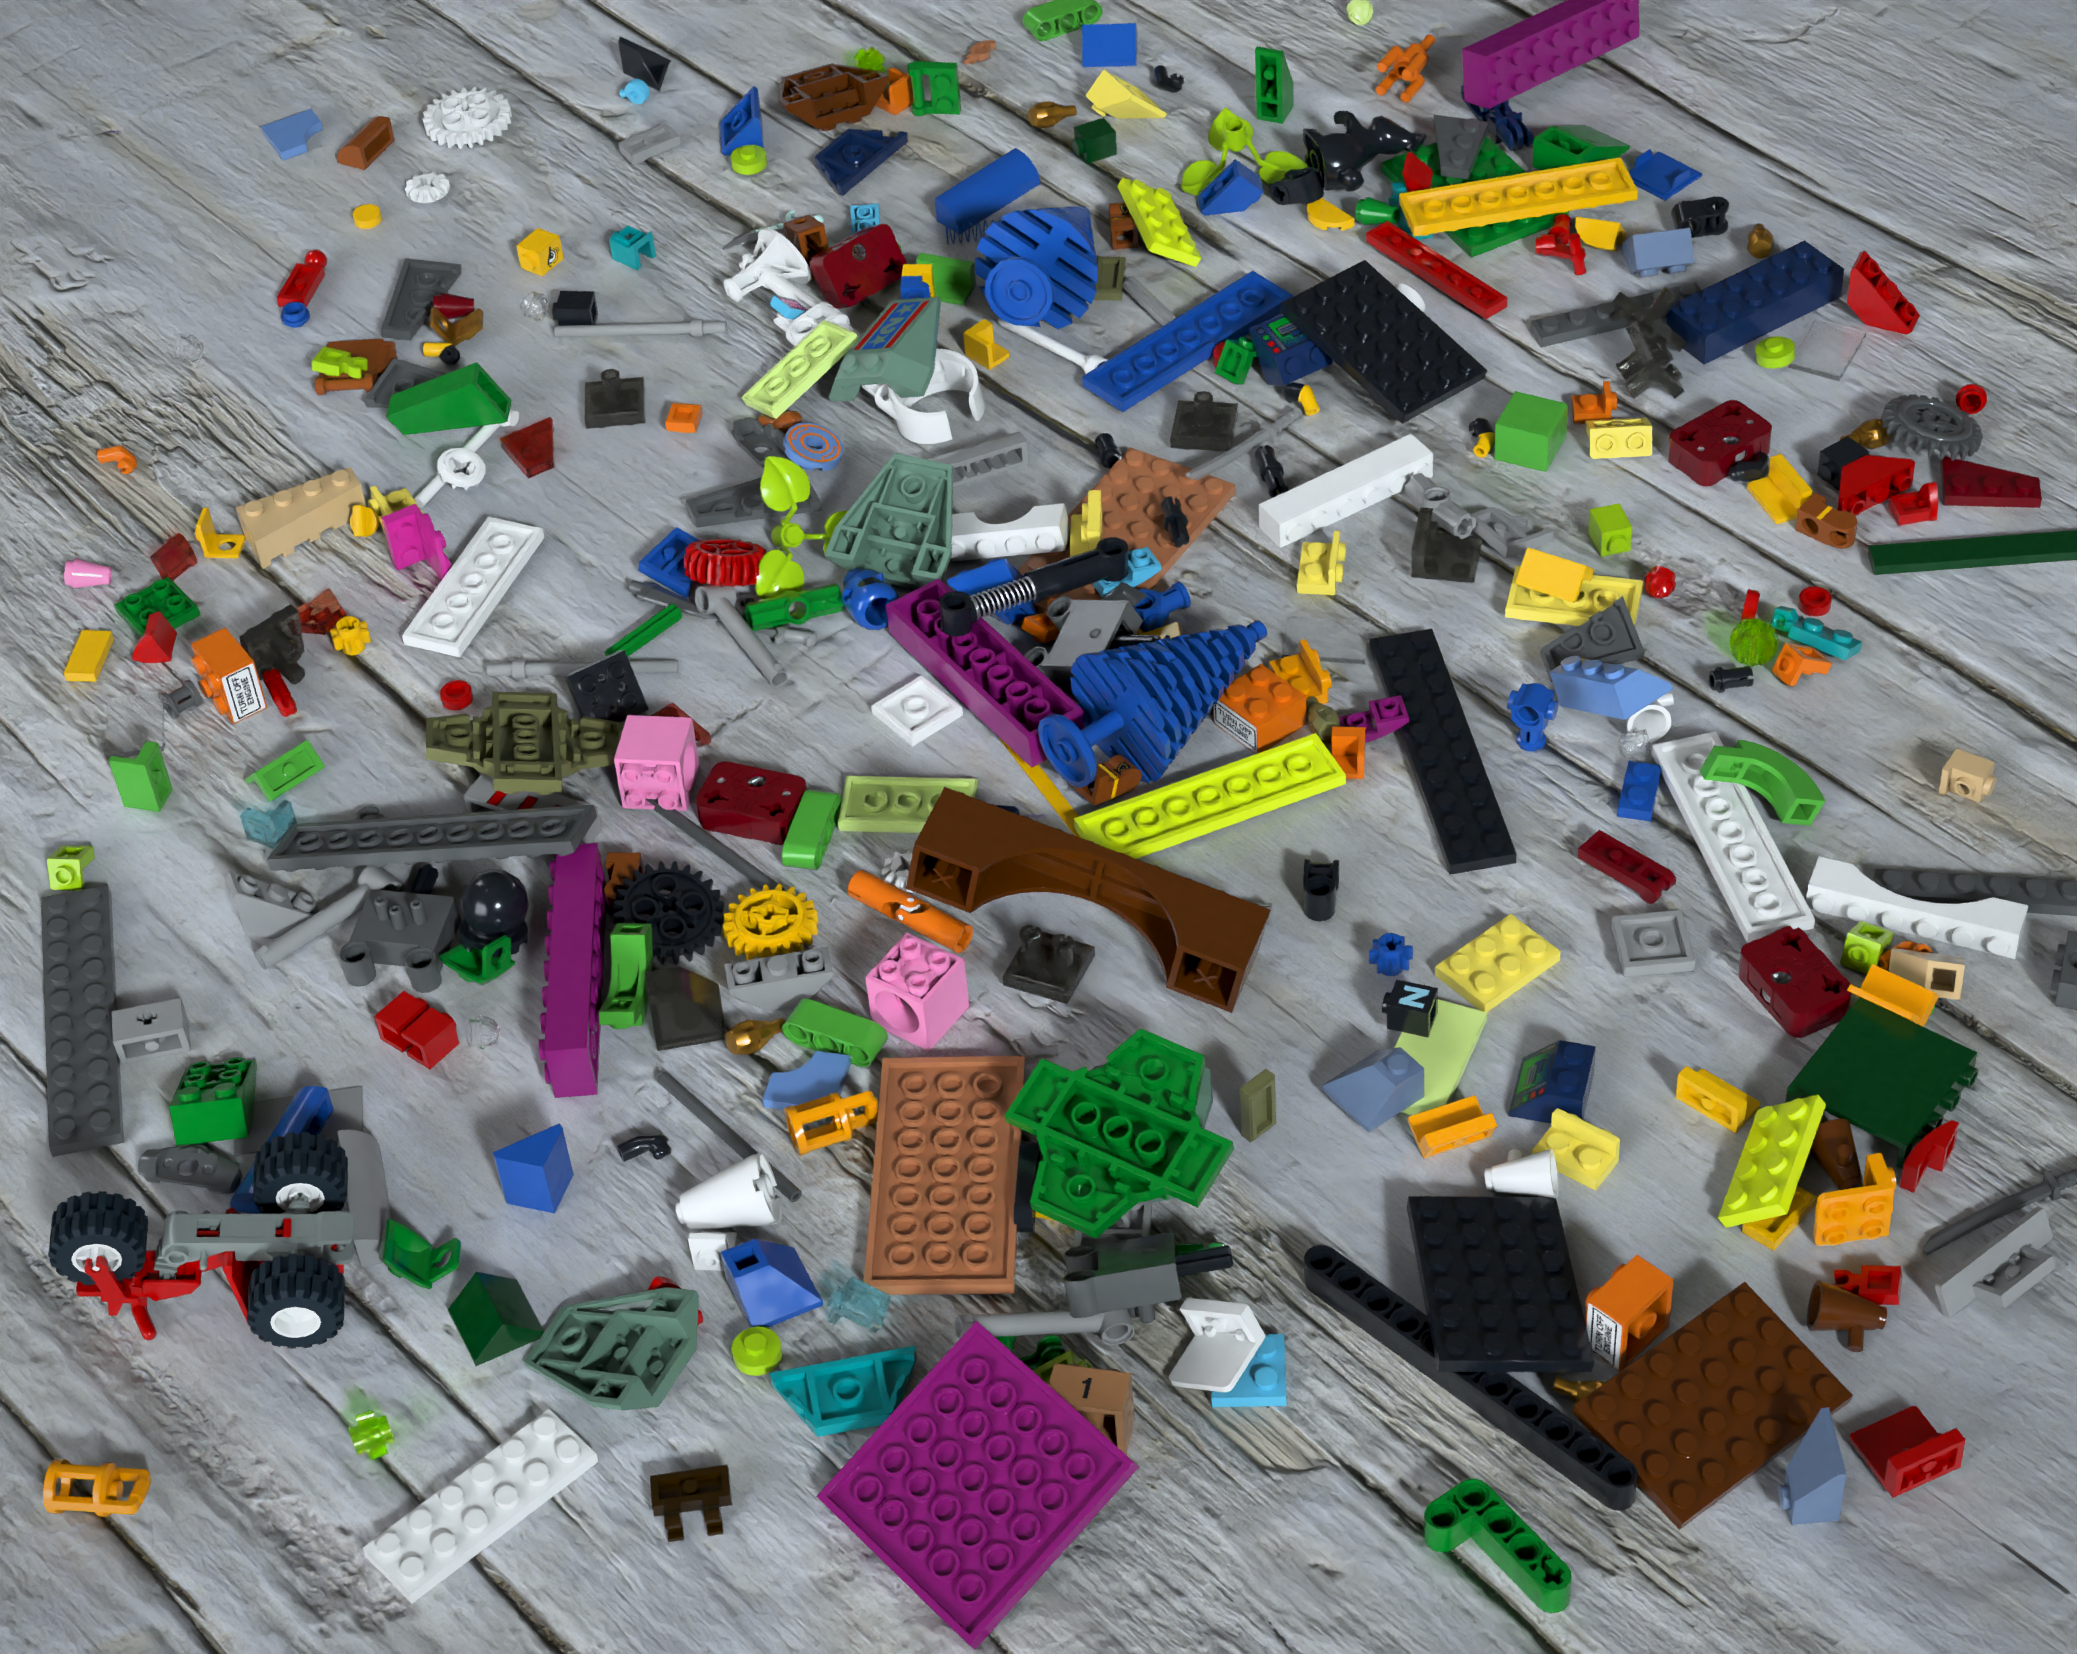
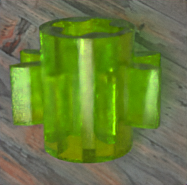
M872 46L868 50L861 48L853 57L857 61L854 67L878 70L883 73L887 69L882 65L886 58Z
M372 1410L356 1415L357 1425L348 1428L357 1455L367 1452L370 1460L387 1455L388 1452L385 1445L395 1441L386 1416L382 1415L375 1418Z

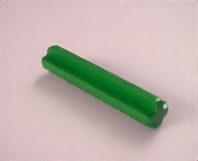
M669 604L608 647L604 652L605 656H609L619 650H625L627 657H629L682 619L681 609L675 604Z

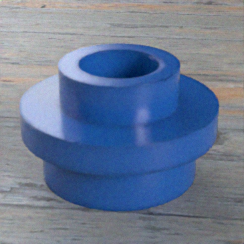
M301 302L288 303L282 309L281 320L286 326L298 328L310 319L309 310Z

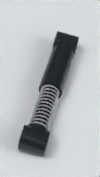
M1117 537L1104 538L1099 541L1095 549L1026 572L1022 579L1013 580V582H1008L997 588L993 587L992 590L988 589L972 596L961 591L948 592L940 598L939 602L941 630L949 636H964L972 630L973 623H976L980 617L990 616L991 613L995 614L996 611L1000 612L1001 609L1005 611L1006 607L1010 609L1011 606L1015 607L1016 604L1020 605L1021 602L1026 603V600L1038 603L1101 580L1108 582L1120 581L1128 575V544L1123 539Z

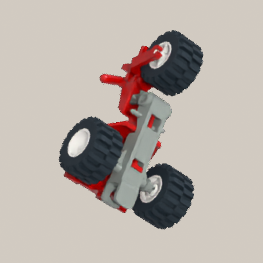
M294 1132L285 1133L284 1137L276 1136L271 1138V1143L265 1142L261 1146V1151H257L254 1164V1203L256 1206H260L259 1211L263 1214H241L235 1211V1208L227 1209L225 1214H210L207 1210L203 1214H189L182 1210L172 1211L164 1220L163 1237L159 1239L157 1250L146 1251L148 1217L145 1216V1211L141 1206H136L134 1200L130 1198L124 1199L123 1195L117 1193L113 1195L107 1194L105 1191H98V1193L84 1192L82 1196H71L67 1199V1202H61L57 1206V1211L53 1212L48 1257H50L49 1262L52 1267L56 1268V1272L59 1275L68 1276L67 1280L77 1282V1296L101 1297V1302H108L109 1316H117L123 1303H131V1312L140 1333L148 1341L154 1339L157 1334L147 1311L148 1297L153 1301H159L191 1294L201 1285L202 1272L223 1267L222 1269L247 1324L250 1326V1330L253 1334L259 1335L260 1340L272 1342V1345L277 1347L287 1346L290 1349H296V1347L309 1348L313 1344H323L327 1342V1338H334L338 1334V1330L342 1329L345 1308L344 1264L350 1263L353 1260L354 1216L349 1212H336L341 1211L344 1207V1202L347 1201L348 1157L345 1156V1150L342 1147H337L336 1141L333 1139L326 1140L325 1136L320 1134L310 1135V1132L294 1134ZM337 1244L343 1245L345 1247L344 1250L337 1251Z

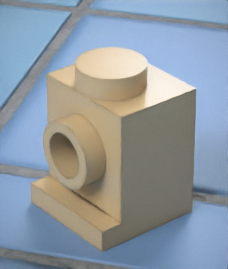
M1956 748L1942 769L1939 793L1946 795L1949 791L1980 803L1985 795L1990 796L1994 790L1997 780L1993 776L1995 762Z

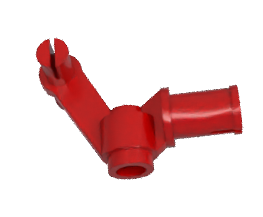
M1559 214L1554 218L1553 227L1549 230L1548 234L1536 237L1537 255L1542 254L1543 256L1569 259L1573 262L1574 274L1583 275L1586 273L1584 263L1586 252L1581 247L1580 235L1577 233L1571 234L1572 222L1570 221L1572 219L1566 214Z

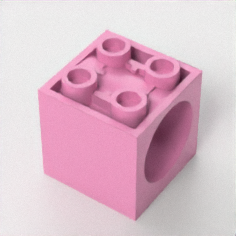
M627 715L614 757L623 808L654 810L655 806L646 799H658V804L663 809L688 811L700 768L692 718Z
M907 932L865 977L871 1020L881 1025L887 1032L927 1051H930L969 1007L964 959Z

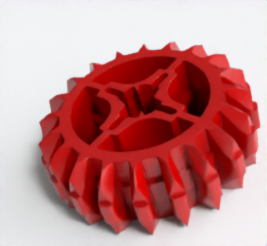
M718 538L713 540L707 539L706 541L699 540L686 547L683 565L686 576L701 584L719 585L721 587H744L757 583L759 561L766 553V549L750 541H741V539Z

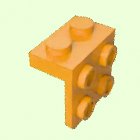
M1882 1153L1866 1156L1863 1187L1825 1192L1817 1197L1813 1239L1817 1246L1827 1244L1839 1245L1843 1242L1861 1239L1872 1240L1889 1235L1896 1177L1893 1168L1886 1166Z

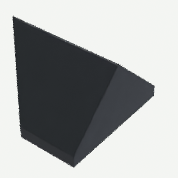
M620 36L618 44L623 73L634 79L644 81L648 86L660 92L671 60Z

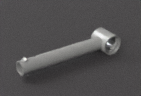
M719 585L698 587L695 592V604L699 613L702 615L715 613L769 681L768 683L774 687L784 684L788 674L783 669L782 663H778L735 609L736 593L734 588L731 586L721 587Z
M370 865L366 867L358 878V888L281 935L278 939L267 945L263 944L258 951L254 952L258 963L265 970L269 967H274L275 963L287 955L295 952L363 909L370 889L402 892V885L382 866Z
M1128 1309L1099 1313L1086 1318L1071 1317L1069 1310L995 1313L987 1315H972V1313H969L967 1315H957L955 1321V1330L958 1338H961L976 1321L994 1337L1099 1332L1102 1342L1112 1346L1127 1342L1133 1337L1135 1332Z

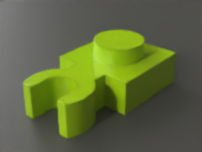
M324 346L312 360V371L321 372L327 376H340L342 373H347L352 378H361L362 370H368V359L364 357L351 358V352Z

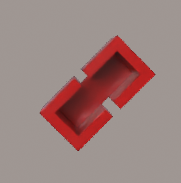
M405 991L400 993L374 1016L382 1041L402 1053L406 1051L408 1057L429 1070L459 1045L456 1033L457 1026L454 1019L445 1012L440 1013L433 1009L424 999L420 997L415 998Z

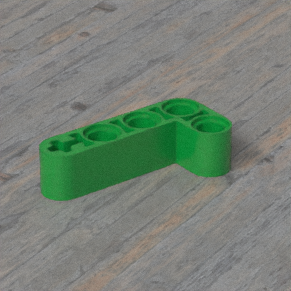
M1467 1479L1432 1501L1426 1507L1424 1512V1540L1429 1548L1438 1552H1448L1471 1538L1538 1608L1544 1612L1558 1613L1569 1605L1572 1575L1567 1564L1487 1483L1479 1479Z

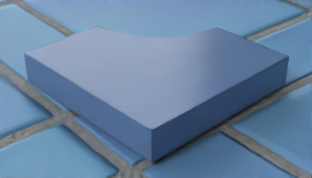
M312 109L261 126L263 135L282 160L306 153L308 151L306 146L308 139L323 129L321 121Z
M815 1051L810 1061L798 1069L788 1072H772L762 1099L764 1108L784 1110L785 1107L803 1104L828 1096L833 1092H837L840 1095L851 1066L850 1055Z

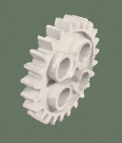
M473 87L471 91L462 88L460 93L452 90V95L450 96L442 94V100L434 99V105H427L428 111L423 112V123L427 136H431L432 141L438 140L439 145L447 142L448 148L458 144L459 149L464 144H468L472 148L476 142L484 145L483 140L485 139L494 141L493 135L502 136L501 130H508L507 124H511L510 117H512L508 100L504 99L503 94L496 95L495 90L487 93V88L477 91L476 87Z

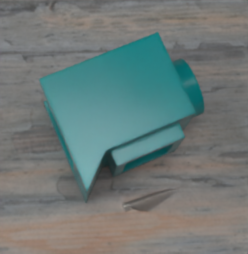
M626 226L621 231H615L609 239L612 259L635 270L641 268L639 253L652 259L656 257L652 231L646 234L631 226Z

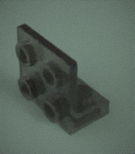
M1420 507L1412 544L1411 577L1474 583L1482 547V537L1468 536L1461 540L1452 534L1438 533V522L1433 521V508Z

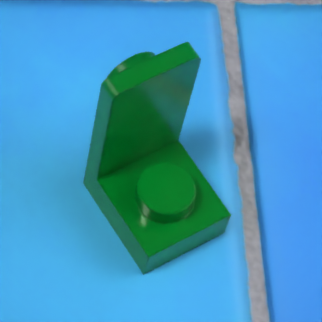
M1240 337L1239 340H1226L1214 373L1237 385H1244L1253 358L1258 357L1252 339Z

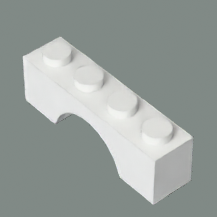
M1065 504L1034 506L1023 517L1004 524L982 522L976 517L974 512L952 514V556L949 562L1066 551L1071 526Z

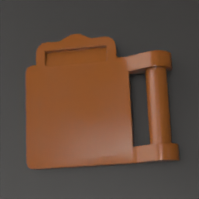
M384 339L329 342L327 347L351 352V358L364 357L368 359V370H362L363 378H352L347 373H342L340 376H327L320 372L319 376L315 378L317 395H326L327 391L365 389L366 392H369L377 382L378 373L383 374L391 361L397 359L395 343L392 341L384 342Z

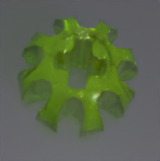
M1759 618L1744 619L1731 631L1729 648L1732 656L1739 663L1750 667L1764 665L1771 660L1777 651L1778 636L1769 622L1762 621Z

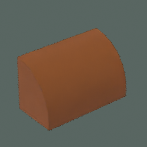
M384 116L372 118L340 149L337 157L338 163L366 170L395 141L390 118Z

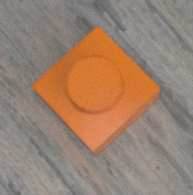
M672 403L665 421L666 430L696 433L703 415L701 405Z

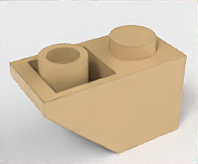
M1891 949L1889 972L1935 992L1940 998L1960 1000L1965 968L1964 957Z

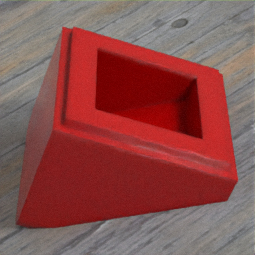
M1408 152L1402 171L1407 190L1413 192L1430 189L1433 171L1412 152Z

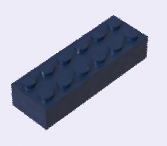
M1804 240L1668 306L1665 336L1705 365L1840 298L1844 268Z

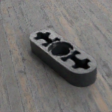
M1020 1142L1014 1205V1224H1017V1232L1035 1231L1036 1214L1031 1208L1030 1199L1040 1162L1038 1142Z

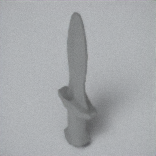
M721 621L716 623V625L727 629ZM790 624L754 631L755 634L775 638V644L789 641L812 647L817 642L815 631L807 632L790 629Z

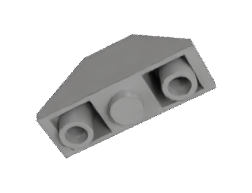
M228 871L225 875L237 914L245 932L273 940L319 912L315 899L308 893H298L276 883L269 884L247 874L240 875Z
M828 947L724 964L729 994L768 1012L796 1007L802 999H810L833 977Z

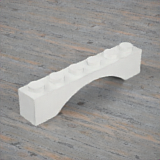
M1820 856L1817 859L1808 884L1806 899L1809 909L1857 922L1864 921L1890 930L2012 959L2016 957L2028 911V905L1994 897L1960 904H1943L1915 900L1879 886L1866 877L1853 864Z

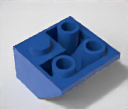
M1004 558L991 560L985 566L974 570L961 571L957 576L947 579L954 591H961L972 596L988 589L992 590L993 587L997 588L1008 582H1013V580L1017 581L1024 576ZM1026 600V603L1021 602L1020 605L1016 604L1015 607L1011 606L1010 609L1006 607L1005 611L1001 609L1000 612L991 613L990 617L1009 625L1023 620L1024 617L1036 615L1034 603Z
M755 1238L721 1252L726 1280L751 1328H768L823 1306V1301L795 1248Z

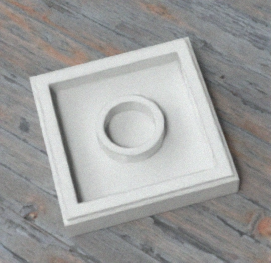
M923 675L871 705L872 714L912 747L963 716L962 707Z

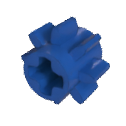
M1386 933L1379 939L1372 940V949L1369 950V964H1377L1378 974L1396 976L1403 970H1409V960L1413 959V947L1411 945L1405 946L1404 936Z

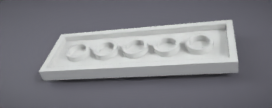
M487 517L403 633L404 645L461 657L545 538L543 528Z
M547 1409L363 1547L365 1557L413 1604L598 1463L597 1454L550 1409Z

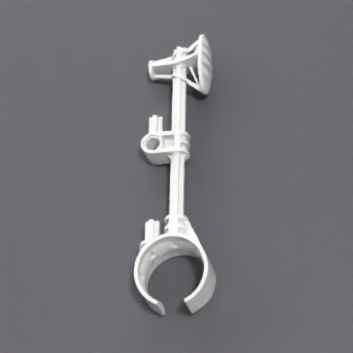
M763 228L759 231L754 253L742 256L743 261L739 263L742 270L734 277L723 281L725 292L736 302L741 301L743 296L750 291L764 286L781 297L795 299L808 309V311L794 320L785 318L779 312H777L778 317L774 319V323L786 332L787 340L794 347L823 320L855 332L858 338L863 335L850 326L848 316L841 313L828 302L818 303L786 280L792 279L799 284H806L811 281L812 274L808 263L799 250L786 237L773 229ZM760 250H762L763 253H762V254L760 255V257L758 258V255H759V253H760ZM936 349L934 373L924 397L900 398L888 384L862 385L863 389L875 397L877 407L896 420L901 435L909 441L920 444L946 442L952 440V435L945 411L924 413L909 409L918 400L940 391L961 390L969 393V406L976 421L981 419L985 409L980 382L974 365L965 356L946 349Z

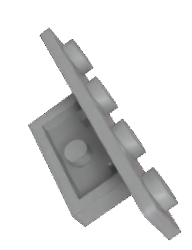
M2036 1207L1936 1283L1935 1289L1943 1315L1948 1317L1954 1316L1974 1299L2005 1308L2056 1269L2053 1255L2039 1251L2040 1248L2053 1238L2044 1208Z

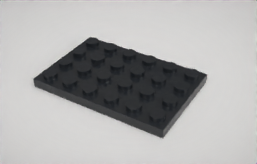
M1366 260L1282 302L1280 312L1402 424L1481 381L1487 373L1485 367Z
M1408 1196L1407 1213L1437 1372H1592L1594 1358L1556 1197Z

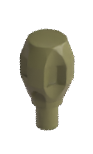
M1311 696L1307 698L1306 707L1308 708L1309 729L1313 734L1316 733L1321 740L1332 741V727H1340L1339 716L1332 707L1319 703L1316 697Z

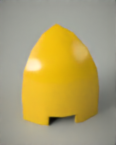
M1576 217L1575 228L1580 238L1587 245L1599 250L1616 252V245H1621L1624 242L1626 232L1620 223Z

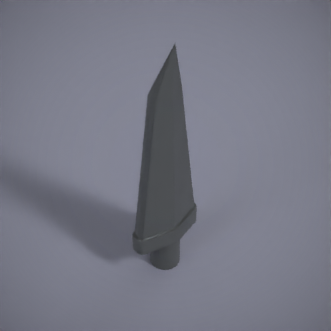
M632 580L629 584V592L637 594L636 599L642 602L645 601L662 607L675 604L681 609L682 613L702 619H719L715 613L700 614L695 602L654 582L643 584Z

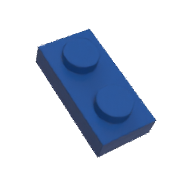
M1628 761L1617 817L1651 822L1661 779L1660 765Z

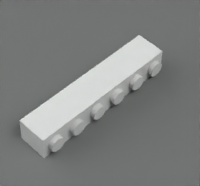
M1409 434L1259 504V528L1276 545L1282 548L1405 490V484L1409 482L1412 475L1422 473L1425 477H1432L1433 452L1415 436Z

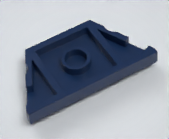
M848 129L815 156V165L837 192L844 196L908 142L907 132L899 131L898 135L893 137L883 136L882 130L863 131L861 129Z

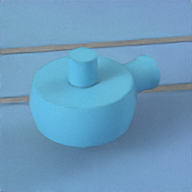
M632 79L627 83L625 89L620 90L619 94L620 97H627L635 104H642L649 98L650 90L644 81Z

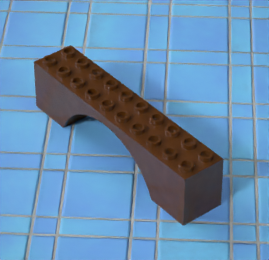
M944 787L914 844L906 885L908 890L968 913H972L980 906L993 900L1029 892L1060 893L1094 902L1126 920L1147 940L1161 963L1165 975L1166 988L1231 1013L1258 954L1271 912L1270 909L1259 906L1256 903L1227 894L1222 890L1214 889L1190 878L1182 877L1158 866L1145 863L1124 853L1113 851L1092 841L1084 840L1060 829L1047 826L947 787Z

